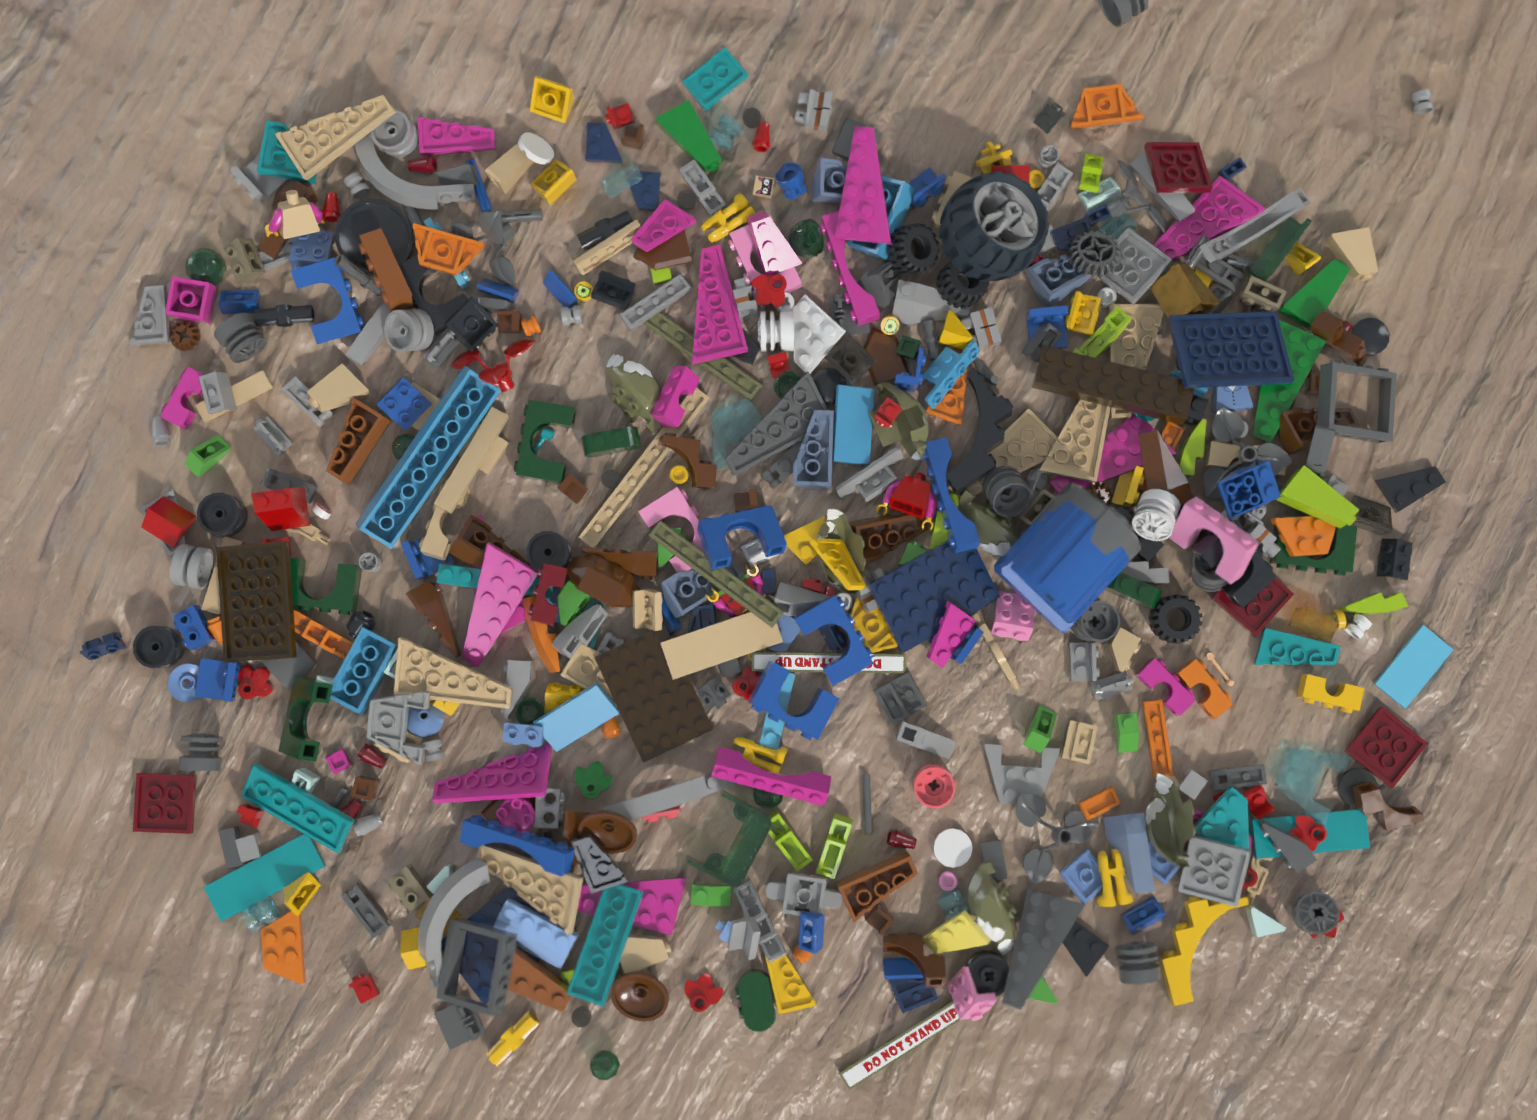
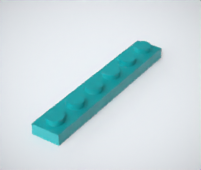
M439 564L437 583L477 589L481 569ZM536 577L525 595L533 596L535 585L539 586L541 578ZM554 586L547 589L546 598L552 599Z

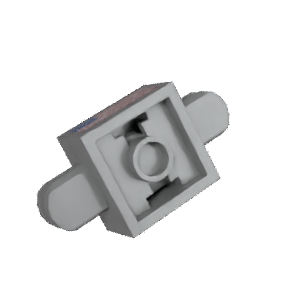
M788 871L786 882L772 880L766 885L767 897L772 900L783 901L782 913L800 916L801 912L822 913L823 907L837 909L843 902L840 891L826 888L827 879L824 876Z

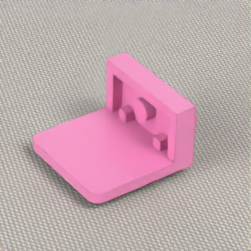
M999 591L1000 598H997L995 619L991 627V634L999 637L1014 638L1019 641H1029L1034 628L1035 610L1019 594Z
M962 967L949 981L948 989L952 995L954 1007L960 1020L971 1019L976 1021L981 1019L982 1015L990 1010L991 1006L997 1001L995 993L977 994L968 967Z

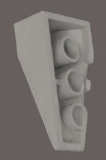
M899 280L892 315L898 318L900 324L915 325L929 320H945L949 310H952L958 319L966 318L969 316L970 307L965 309L960 307L958 309L954 308V305L949 306L946 300L943 301L941 298L942 294L938 293V289Z

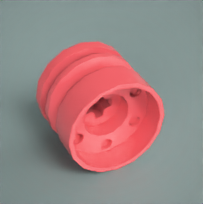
M932 763L922 766L916 772L913 779L914 792L917 799L923 805L930 808H940L952 800L955 793V782L948 769L940 764ZM936 780V783L939 785L932 789L929 783Z

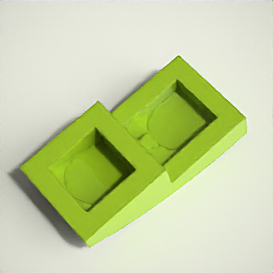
M1085 153L1079 183L1080 190L1098 193L1104 157Z

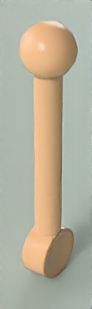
M1211 652L1207 653L1206 659L1211 660L1227 681V685L1233 686L1234 681L1226 675L1216 662L1214 654Z

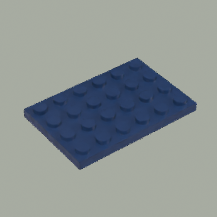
M1276 311L1170 315L1167 319L1184 389L1291 384L1294 381Z
M948 540L867 584L900 653H905L938 633L939 621L941 617H944L947 609L945 607L947 600L970 616L995 602L997 598H1000L977 548L955 553L954 548L950 547Z
M507 887L467 920L494 927L505 902L509 898L537 912L539 911L518 896V892L512 887ZM467 931L460 974L481 1002L487 1004L499 940ZM447 936L441 940L443 952L445 951ZM526 952V953L528 954V956L531 957V958H532L533 960H535L536 962H537V961L539 962V961L542 960V959H540V958H538V957H536V956H534V955H532V954Z

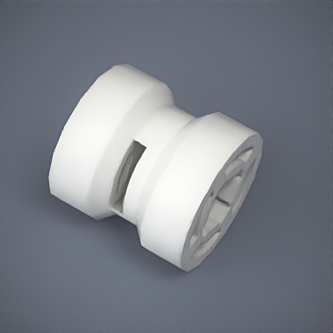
M1356 613L1352 617V622L1348 623L1344 630L1350 636L1360 640L1364 636V631L1368 630L1372 623L1363 615Z

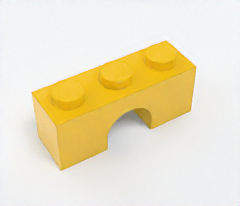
M1301 674L1296 697L1303 698L1302 702L1314 704L1316 701L1320 702L1322 707L1333 709V706L1341 707L1340 711L1351 714L1352 710L1360 711L1365 688L1339 683L1337 692L1331 696L1326 692L1325 678Z

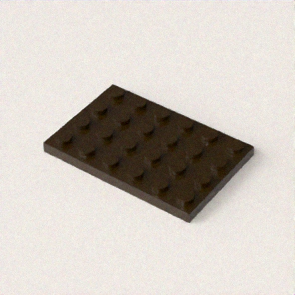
M289 541L216 547L224 663L297 658Z
M662 625V630L649 631L594 657L643 763L713 730L689 676L685 675L674 680L671 676L661 646V642L671 639L665 625Z

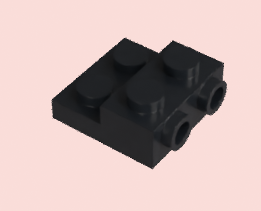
M470 297L444 322L455 334V337L471 352L477 350L482 345V341L486 337H490L498 326L474 297Z

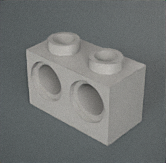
M547 787L546 796L536 797L535 828H559L564 823V812H561V806L565 804V792H562V788ZM548 793L555 795L556 800L554 803L547 801L546 796ZM547 812L554 814V822L546 820L545 815Z

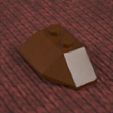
M596 554L572 558L567 567V575H569L576 589L611 607H633L632 592L640 590L629 571Z

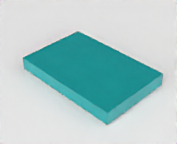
M724 47L685 78L682 84L706 112L748 79L749 74L729 50Z

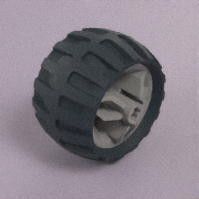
M1002 171L978 175L961 185L950 197L940 219L939 239L942 240V249L948 255L951 264L964 272L963 274L967 277H974L978 281L985 282L1004 280L1027 268L1042 250L1049 230V223H1047L1048 212L1041 201V196L1033 190L1031 184L1026 180L1023 181L1015 174H1005Z

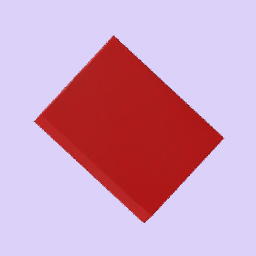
M163 496L148 507L141 528L171 547L176 548L197 516Z

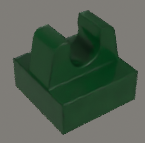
M902 335L896 354L915 360L921 341Z

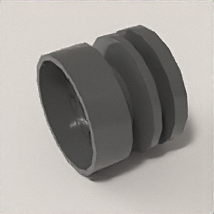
M1099 0L1104 15L1115 27H1121L1129 22L1132 16L1136 17L1148 9V0Z
M239 313L228 318L214 332V337L222 347H226V353L230 355L234 363H241L254 357L267 344L266 337L262 335L259 329H255L256 324L247 313Z
M1000 466L993 469L983 481V492L993 509L1000 516L1013 517L1019 515L1027 509L1031 502V490L1024 482L1020 473L1011 466Z
M1193 555L1190 574L1192 581L1198 588L1203 591L1216 592L1225 588L1229 583L1212 571L1213 569L1216 571L1220 561L1211 568L1202 564L1197 556Z
M1094 601L1073 624L1071 630L1082 641H1107L1114 637L1119 630V614L1110 603ZM1089 620H1093L1094 624L1089 623Z
M192 733L181 736L180 741L190 743L189 745L180 746V749L189 751V755L179 756V770H221L222 757L213 755V752L223 750L222 746H214V743L223 742V737L210 733Z
M1311 892L1300 896L1295 901L1292 908V918L1296 926L1303 932L1315 935L1324 934L1331 931L1337 925L1339 908L1329 895L1322 892ZM1319 908L1321 917H1314L1315 913L1312 910Z
M1133 941L1116 947V953L1121 954L1117 957V961L1127 963L1118 968L1121 983L1145 984L1162 979L1160 965L1151 962L1159 958V954L1155 953L1158 950V944Z

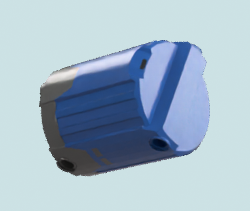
M1070 482L1064 486L1058 496L1010 549L997 560L994 565V571L1048 624L1061 633H1065L1141 550V544L1133 532L1134 529L1121 514L1087 492L1084 487Z

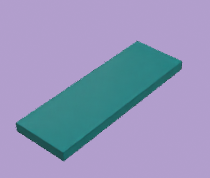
M259 763L253 764L241 794L242 798L336 853L342 850L355 820Z
M1358 809L1300 814L1311 817L1315 823L1321 824L1327 831L1325 840L1318 843L1316 850L1312 853L1370 848L1367 816L1363 815ZM1299 815L1261 819L1289 832L1297 826L1295 817ZM1250 819L1254 858L1283 857V853L1280 852L1278 854L1271 845L1274 842L1270 836L1266 838L1260 830V827H1262L1260 819ZM1315 830L1313 832L1314 836H1317L1319 834L1318 830Z
M303 834L210 883L204 889L222 922L284 889V887L307 872L312 874L322 869L326 864L314 840Z
M622 884L602 891L566 994L602 1007L605 1006L644 894L643 891Z

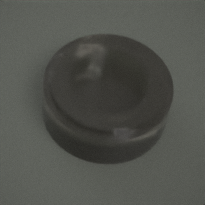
M748 108L744 111L742 116L744 125L748 128L759 126V123H761V113L759 110Z
M690 190L681 191L677 197L678 205L684 210L692 209L696 205L695 194Z
M609 469L602 474L601 481L606 488L615 489L620 484L621 477L617 471Z
M585 1006L577 1007L571 1016L573 1024L577 1027L587 1026L592 1018L591 1011Z

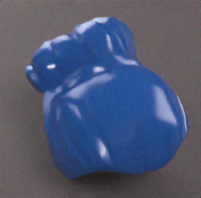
M786 163L775 174L776 181L779 187L784 190V197L786 199H796L806 193L807 187L803 183L804 176L800 165Z

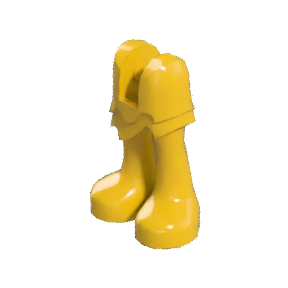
M741 193L733 197L734 202L723 211L720 209L718 212H715L712 217L708 218L701 225L703 232L713 227L716 229L708 236L710 242H716L724 238L729 232L744 223L748 224L746 217L756 214L751 206L748 207V200ZM738 211H743L738 216H736L735 218L726 223V219L728 217H730Z
M736 737L733 743L745 748L744 754L739 753L750 763L768 772L779 774L782 766L759 759L755 753L783 764L788 748L771 749L743 737Z
M1118 849L1111 850L1112 862H1108L1105 851L1098 852V871L1101 875L1103 894L1096 899L1097 906L1114 907L1116 903L1126 905L1133 902V895L1127 891L1123 875L1126 876ZM1111 875L1115 877L1116 900L1113 893Z

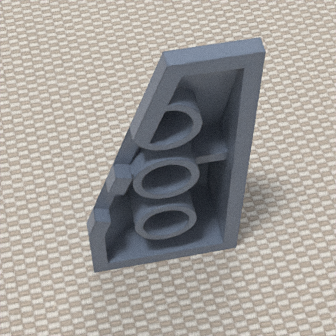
M827 158L819 159L812 181V201L841 204L847 166L844 165V162Z
M1062 255L1054 260L1044 259L1027 268L1035 295L1045 307H1050L1059 302L1091 278V275L1084 276V272L1078 273V268H1073V263L1069 259L1070 256Z
M814 410L793 466V486L810 490H831L834 411Z
M731 561L730 566L724 567L737 578L743 576L734 561ZM695 570L678 572L661 582L665 602L675 618L684 615L708 600L705 594L711 597L714 593L711 588L715 589L717 593L721 591Z
M1144 813L1103 817L1106 838L1112 849L1119 850L1126 877L1134 892L1155 891Z

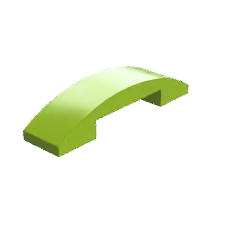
M1117 306L1104 319L1105 322L1079 349L1076 347L1072 352L1098 358L1118 338L1132 318Z

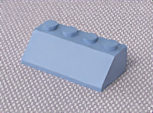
M512 898L505 902L494 925L495 928L516 933L517 947L559 969L562 968L579 935L574 930L572 934L568 935L564 932L563 927L559 924L555 925L550 921L551 918Z

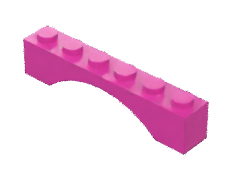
M839 211L822 216V223L819 225L822 234L827 236L828 240L825 242L828 252L832 251L834 257L831 258L834 269L838 268L840 275L837 278L840 287L844 286L846 292L843 293L846 304L850 303L852 310L849 313L852 322L856 321L857 326L879 320L880 313L874 296L867 293L857 284L847 267L845 259L846 240L836 239L835 237Z
M723 747L718 748L711 774L712 777L822 806H824L829 795L831 776L813 771L801 775L771 773L753 765L738 751Z

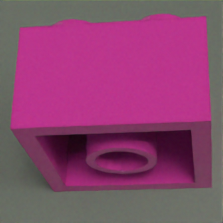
M172 276L165 314L177 319L211 324L217 287L209 282Z

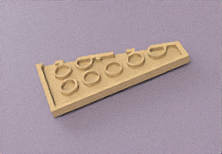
M381 95L364 101L361 105L353 108L350 106L342 112L328 114L309 121L303 126H295L290 128L289 131L278 132L275 135L305 180H309L391 117L396 111L388 99Z
M1110 304L1108 306L1109 314L1119 306L1132 319L1118 338L1109 346V361L1145 370L1164 310L1160 304ZM1110 407V418H1130L1132 412Z
M1079 400L1038 472L1096 483L1110 407Z
M1028 408L1004 432V442L987 454H992L995 458L996 468L1011 466L1021 473L1044 462L1058 437ZM985 477L967 488L968 491L975 495L982 492ZM949 486L947 488L950 493H954L952 488Z
M403 637L398 638L394 695L428 690L430 691V700L511 708L513 688Z
M484 844L478 848L477 859L480 858L487 864L490 874L498 876L504 881V885L508 888L512 887L518 892V896L539 912L551 918L550 921L555 925L559 924L563 927L564 932L568 935L573 933L583 877L572 873L561 877L546 872L536 860L490 844Z

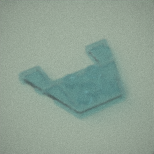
M748 398L712 411L714 465H717V471L728 467L724 459L727 456L725 447L742 441L763 418Z
M1288 749L1274 785L1293 802L1295 801L1300 805L1303 811L1311 815L1318 824L1325 826L1331 809L1312 801L1324 767L1327 766L1340 773H1344L1351 756Z

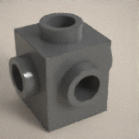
M719 676L696 691L708 710L715 706L717 709L727 703L725 699L731 695Z

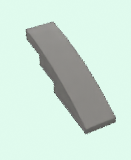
M1145 153L1129 164L1130 169L1142 179V184L1155 195V200L1179 222H1182L1195 212V208L1183 193H1157Z
M695 160L679 169L682 177L709 217H712L720 209L723 211L727 208L714 185ZM731 215L730 217H728L726 219V223L732 220L734 216Z
M1059 163L1056 164L1038 191L1047 212L1073 175V172Z
M383 303L346 353L348 358L360 366L368 360L385 340L384 325L387 316L390 314L386 304Z
M750 880L734 888L733 890L746 918L754 917L761 930L759 943L768 962L771 963L787 955L752 881Z

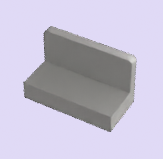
M214 371L199 377L208 414H215L224 410H237L227 373Z
M754 917L732 921L727 946L729 951L743 949L748 960L756 958L761 933Z

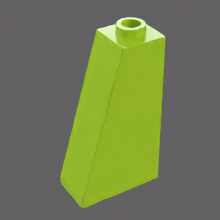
M1305 465L1294 472L1279 491L1281 497L1276 499L1338 528L1346 525L1350 526L1357 517L1355 515L1359 511L1357 507Z

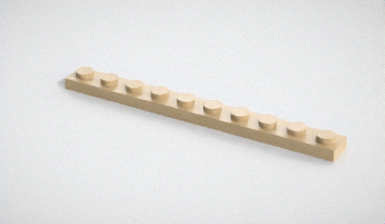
M698 388L695 389L693 395H687L680 404L685 410V414L679 427L663 426L578 538L592 548L597 547L670 452V448L658 445L659 437L665 435V433H674L676 437H681L709 401L710 397Z

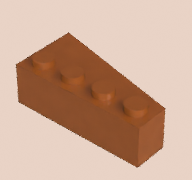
M382 229L359 235V250L362 255L365 254L367 268L369 271L372 270L376 287H379L381 298L384 304H386L389 313L394 310L413 309L412 293Z
M354 397L350 403L352 404L350 411L346 414L343 430L340 431L337 447L334 448L326 472L348 485L351 484L391 423L390 420Z
M906 851L836 881L853 923L864 913L873 909V906L881 900L886 899L894 890L899 889L915 877L918 872L909 852Z
M515 947L508 990L564 1012L571 995L566 994L569 984L553 972H549L541 963L533 960L522 949L520 950Z

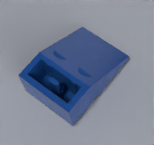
M1257 459L1243 465L1217 483L1229 519L1281 497L1270 461Z

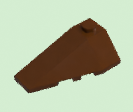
M909 514L866 518L849 522L853 533L862 536L864 540L863 556L866 562L882 558V555L897 549V546L927 531V523L924 524V529H922V523L926 520L925 516L924 519Z

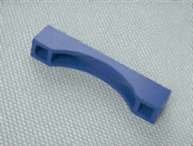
M947 437L925 442L927 447L922 459L926 461L928 466L926 467L928 478H932V491L938 498V510L943 513L944 519H942L944 529L949 532V545L954 548L955 553L976 549L980 539L975 524L957 509L948 493L946 470L950 463L952 452Z
M473 815L463 820L460 843L474 848L493 842L512 844L529 853L546 872L561 877L571 872L575 849L568 847L565 843L551 842L549 838H539L531 832H521L515 827L500 825L497 821H487L479 815Z

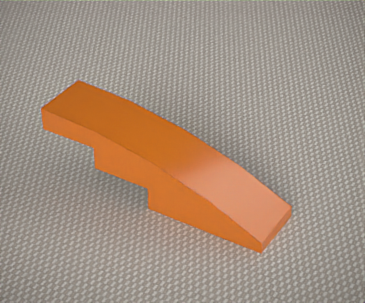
M536 597L522 599L529 631L540 658L549 673L560 672L558 651L551 645L556 639V634H548L547 624L531 621V616L528 615L530 604H535Z
M294 609L295 632L345 660L354 642Z

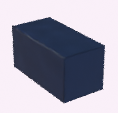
M1240 157L1221 169L1218 175L1228 181L1244 171L1247 166Z
M1105 204L1089 212L1083 218L1087 217L1090 227L1109 218L1111 214Z
M774 569L762 570L764 594H776Z

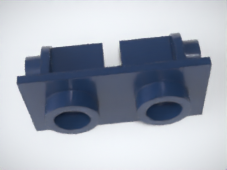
M825 624L818 628L821 635L828 632L829 636L824 638L829 650L836 652L847 646L846 637L843 632H840L837 624Z
M112 632L102 636L103 643H101L100 638L86 641L82 645L80 654L88 660H96L101 656L116 653L126 648V646L120 642L122 639L121 633Z

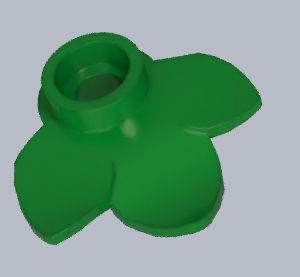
M599 761L592 763L587 770L581 767H577L575 770V781L581 787V792L587 799L598 797L601 791L609 789L612 784L613 776L604 775L603 766ZM593 786L594 791L588 792L587 788Z

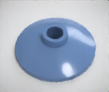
M182 664L170 673L167 686L170 694L175 699L182 702H192L200 698L195 696L199 666ZM184 679H188L189 683L186 686L183 685Z
M430 701L427 710L409 707L407 728L412 734L419 737H429L436 734L443 726V711L433 706ZM424 713L428 715L426 719L420 718Z

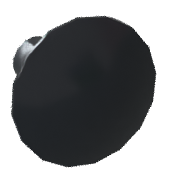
M1376 318L1362 319L1352 330V334L1364 339L1365 351L1368 356L1381 353L1389 343L1390 334L1387 326Z
M833 368L821 369L812 377L825 405L835 404L837 385L848 386L844 375Z

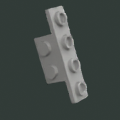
M896 447L889 450L884 456L874 460L869 466L856 472L848 480L841 482L835 488L839 498L843 499L857 489L864 500L868 502L885 491L890 485L897 482V477L889 467L904 458L901 449Z

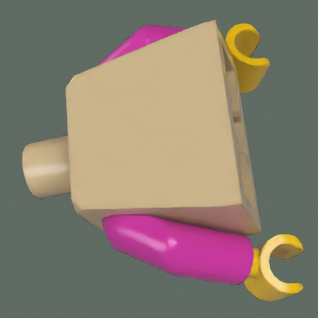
M289 190L286 192L287 201L278 203V209L275 210L270 224L265 226L267 237L272 233L278 236L279 231L283 239L319 232L318 224L322 223L324 225L325 222L322 211L313 202H308L305 197L299 198L296 190Z

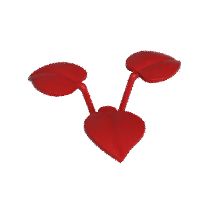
M518 340L507 346L504 350L506 363L502 362L488 367L478 357L481 354L480 350H473L472 352L468 350L460 354L450 366L454 369H462L464 366L467 367L474 361H478L485 368L479 373V379L483 382L499 386L501 392H506L515 386L510 376L512 374L510 358L517 357L525 352L532 344L536 343V340Z

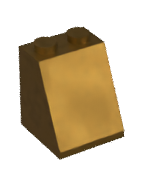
M1174 264L1169 268V272L1160 276L1150 287L1168 318L1170 315L1206 314L1220 303L1188 264Z

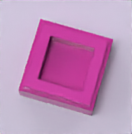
M344 748L325 757L334 775L352 765Z

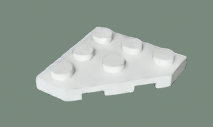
M804 294L793 308L794 362L805 373L809 371L811 374L846 330L808 295Z

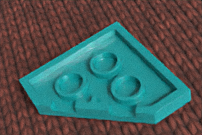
M266 120L257 174L316 184L317 174L309 180H305L275 135L278 132L289 131L290 129L287 125Z
M1230 786L1194 824L1195 833L1203 838L1249 849L1248 800Z

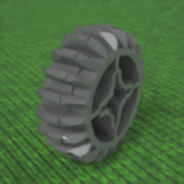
M1089 229L1087 233L1082 231L1071 242L1069 259L1073 263V268H1078V273L1084 272V276L1089 274L1092 279L1095 275L1101 278L1103 274L1108 276L1110 272L1115 271L1119 265L1121 245H1117V239L1112 240V234L1107 236L1105 231L1099 233L1098 229L1095 232Z

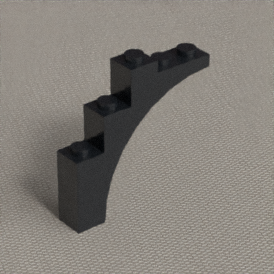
M974 368L967 372V380L974 390L978 402L980 422L975 442L969 453L956 468L946 475V481L956 495L986 477L989 472L996 468L995 458L992 454L987 453L1004 442V431L1000 426L996 427V425L1010 417L1013 411V405L1008 398L1005 399L1003 395L995 398L996 395L991 387L987 388L983 375L980 372L977 373Z

